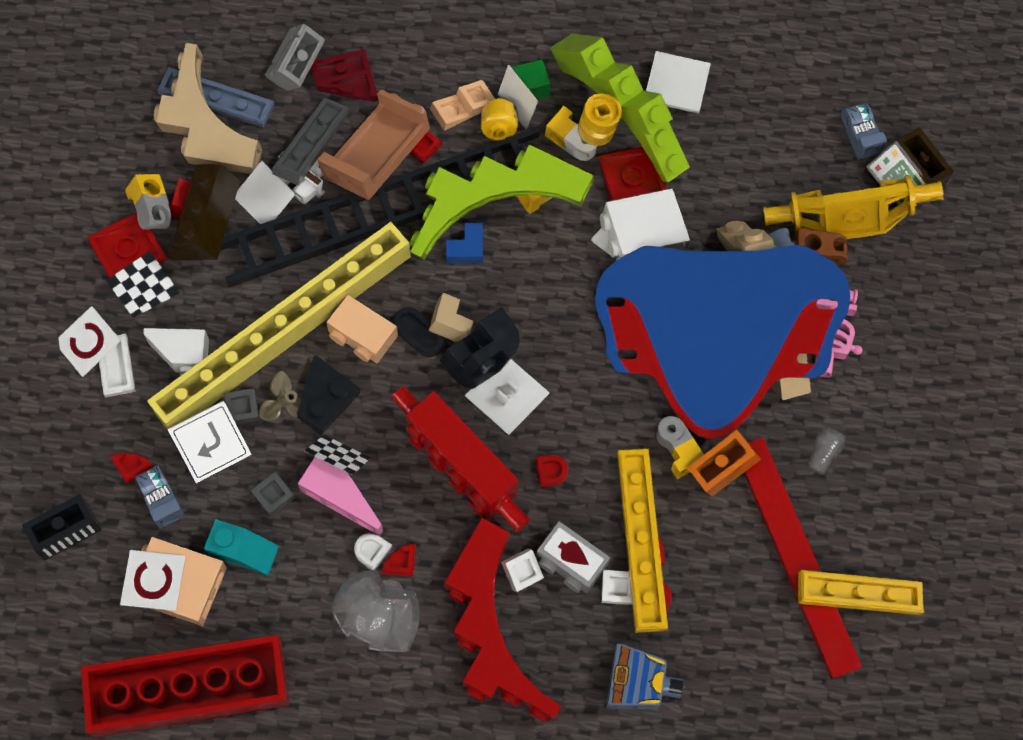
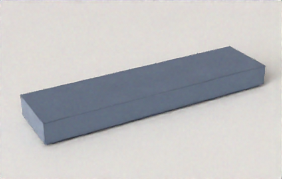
M168 67L157 90L159 94L172 96V83L174 79H178L179 70ZM201 77L204 97L211 111L264 128L274 107L273 100Z

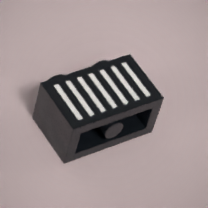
M81 494L22 525L34 551L44 561L102 530L90 505Z

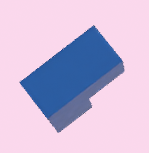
M465 223V240H446V263H483V223Z

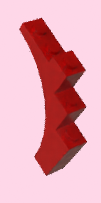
M481 518L445 581V589L449 591L447 595L451 599L461 604H464L465 601L470 602L454 630V637L458 639L456 644L471 653L475 649L480 651L463 680V686L468 688L466 694L479 702H483L485 698L492 701L498 690L502 693L500 698L515 707L521 703L530 708L529 714L537 720L546 723L547 719H550L554 722L561 706L540 692L521 672L509 654L498 626L494 605L495 579L499 561L508 543L510 532Z

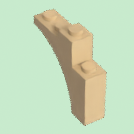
M186 43L184 52H180L178 57V69L180 70L178 79H174L172 83V96L162 95L160 104L155 106L154 120L163 132L188 136L183 138L181 152L189 164H221L228 171L251 174L260 163L262 147L258 140L248 138L230 129L208 107L201 82L203 55L198 45Z

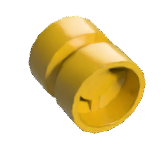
M604 93L594 94L589 97L578 123V133L584 142L593 146H602L610 142L622 114V108L617 99Z

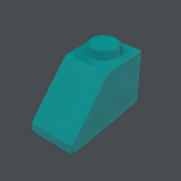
M215 519L204 550L209 557L268 576L279 546L245 528Z

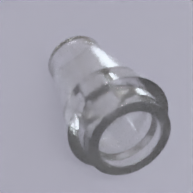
M824 427L822 432L817 433L807 467L824 475L826 469L845 448L843 443L846 437L836 430Z

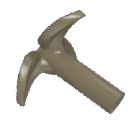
M279 371L273 377L270 390L277 397V400H265L260 406L259 418L264 421L278 419L282 408H285L291 417L297 418L301 398L297 397L296 392L291 390V380L284 371Z

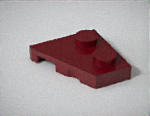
M365 49L314 60L311 68L317 91L372 102L379 101Z

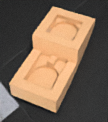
M480 80L459 87L456 95L432 102L430 110L445 131L482 113L483 106L495 98L484 81Z

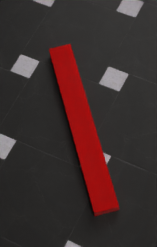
M762 437L748 442L761 460L745 471L744 475L798 600V572L801 570L821 572L765 440ZM799 604L831 680L863 668L837 607Z

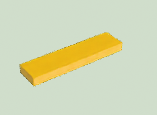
M807 570L798 572V604L913 615L924 613L922 582Z

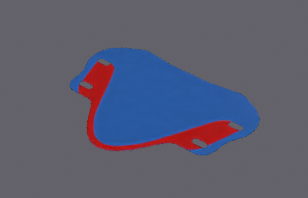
M793 245L758 251H684L643 246L616 260L603 272L597 285L595 304L605 330L606 354L614 369L619 373H642L654 377L672 409L684 425L698 436L716 439L735 431L751 415L777 380L783 378H816L827 371L831 362L835 334L849 310L850 288L844 272L833 261L806 246ZM610 297H621L625 299V304L621 307H609L606 305V300ZM820 299H834L838 302V306L835 309H819L816 303ZM620 350H635L637 357L635 359H620L618 352ZM799 354H816L818 362L814 364L799 363L797 356Z

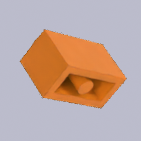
M736 430L687 468L705 492L713 497L761 459L743 435Z

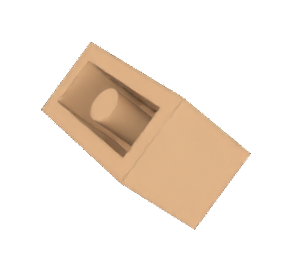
M349 295L346 296L326 322L330 333L329 337L341 346H344L346 343L354 348L353 352L365 362L371 359L378 363L398 337L396 325Z

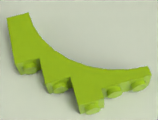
M572 33L550 47L563 73L579 79L598 94H609L617 99L622 108L621 119L640 142L663 182H670L690 168L669 123L673 118L660 93L644 91L632 65L615 63L603 37Z
M531 145L528 146L526 152L521 150L514 165L518 167L516 171L484 156L481 163L477 161L470 173V177L473 178L471 182L439 167L437 173H431L425 185V188L428 189L426 194L435 203L434 205L429 204L423 215L425 223L421 231L416 230L410 241L412 249L410 252L425 260L436 241L452 224L470 211L492 201L512 196L539 195L562 199L582 206L594 182V176Z

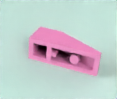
M314 457L298 482L300 491L380 536L383 532L382 524L350 475Z

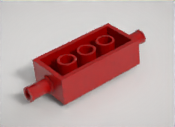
M405 386L399 388L392 395L391 400L406 414V430L409 433L407 439L411 445L418 451L422 448L430 456L427 459L430 465L438 473L443 470L451 478L448 483L457 494L461 495L464 492L471 500L469 503L470 507L479 517L485 515L491 520L499 513L516 533L524 528L530 521V518L512 501L517 497L519 480L435 391L419 402Z

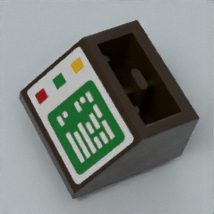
M920 127L897 139L865 168L878 187H880L879 181L904 179L905 175H910L914 186L941 181L942 188H944L954 172ZM905 197L891 203L894 208L905 202Z

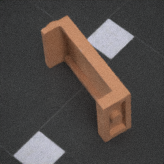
M380 90L377 93L379 100L377 108L335 156L324 152L317 159L323 178L367 200L371 199L430 129L427 113L422 106L407 102L397 94H390L384 90Z

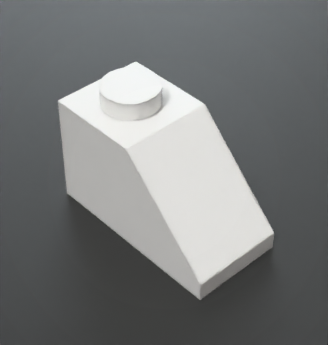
M144 328V336L149 345L180 375H183L208 356L209 338L205 330Z

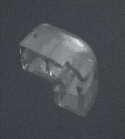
M376 570L363 571L352 576L342 584L331 605V610L341 630L347 637L354 635L358 639L369 643L368 649L409 652L419 627V601L415 591H404L399 581L381 580Z

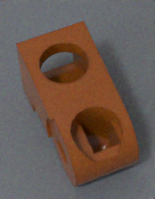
M799 228L790 239L795 245L806 246L830 259L836 265H843L848 261L847 238L844 235Z

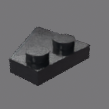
M315 355L311 363L297 418L321 436L360 394L361 389Z

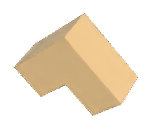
M442 293L436 303L429 331L459 342L470 335L473 321L456 314L460 299Z

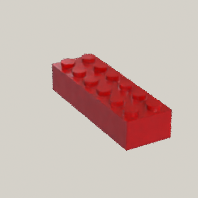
M278 635L81 666L86 733L94 738L290 706L283 643Z

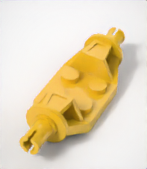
M905 175L904 179L879 181L880 187L867 188L858 191L822 196L821 190L796 195V192H791V201H789L788 205L763 207L765 226L792 222V224H795L796 231L800 228L836 233L846 236L847 239L886 234L908 214L909 216H914L917 203L943 200L942 183L938 181L936 183L914 186L910 175ZM905 197V202L888 211V204ZM801 212L818 214L819 222L802 218Z

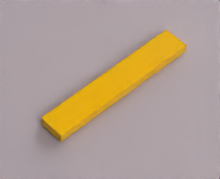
M649 449L618 450L617 459L635 633L667 631L668 622Z

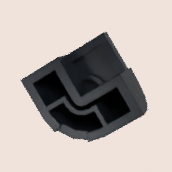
M501 307L480 320L470 335L449 347L440 359V362L457 383L465 388L474 389L499 373L512 359L520 343L519 331L513 320Z

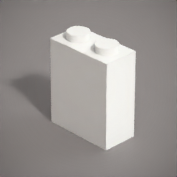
M673 189L606 202L603 213L600 214L601 228L603 231H608L610 240H608L609 253L616 260L643 246L685 251L690 241Z

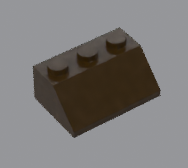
M196 165L168 252V259L218 260L240 180L223 165Z

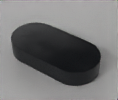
M406 307L400 309L395 314L393 324L397 326L398 334L420 355L434 357L442 352L444 337L429 331L431 322L418 310Z

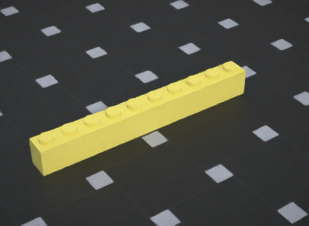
M389 222L147 400L155 415L168 430V428L209 408L221 399L224 393L232 391L331 317L347 295L355 299L409 259L411 255L408 240L392 222Z

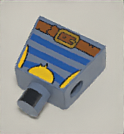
M617 643L614 651L606 709L658 710L661 706L662 695L675 698L681 697L683 679L665 676L667 666L665 659Z

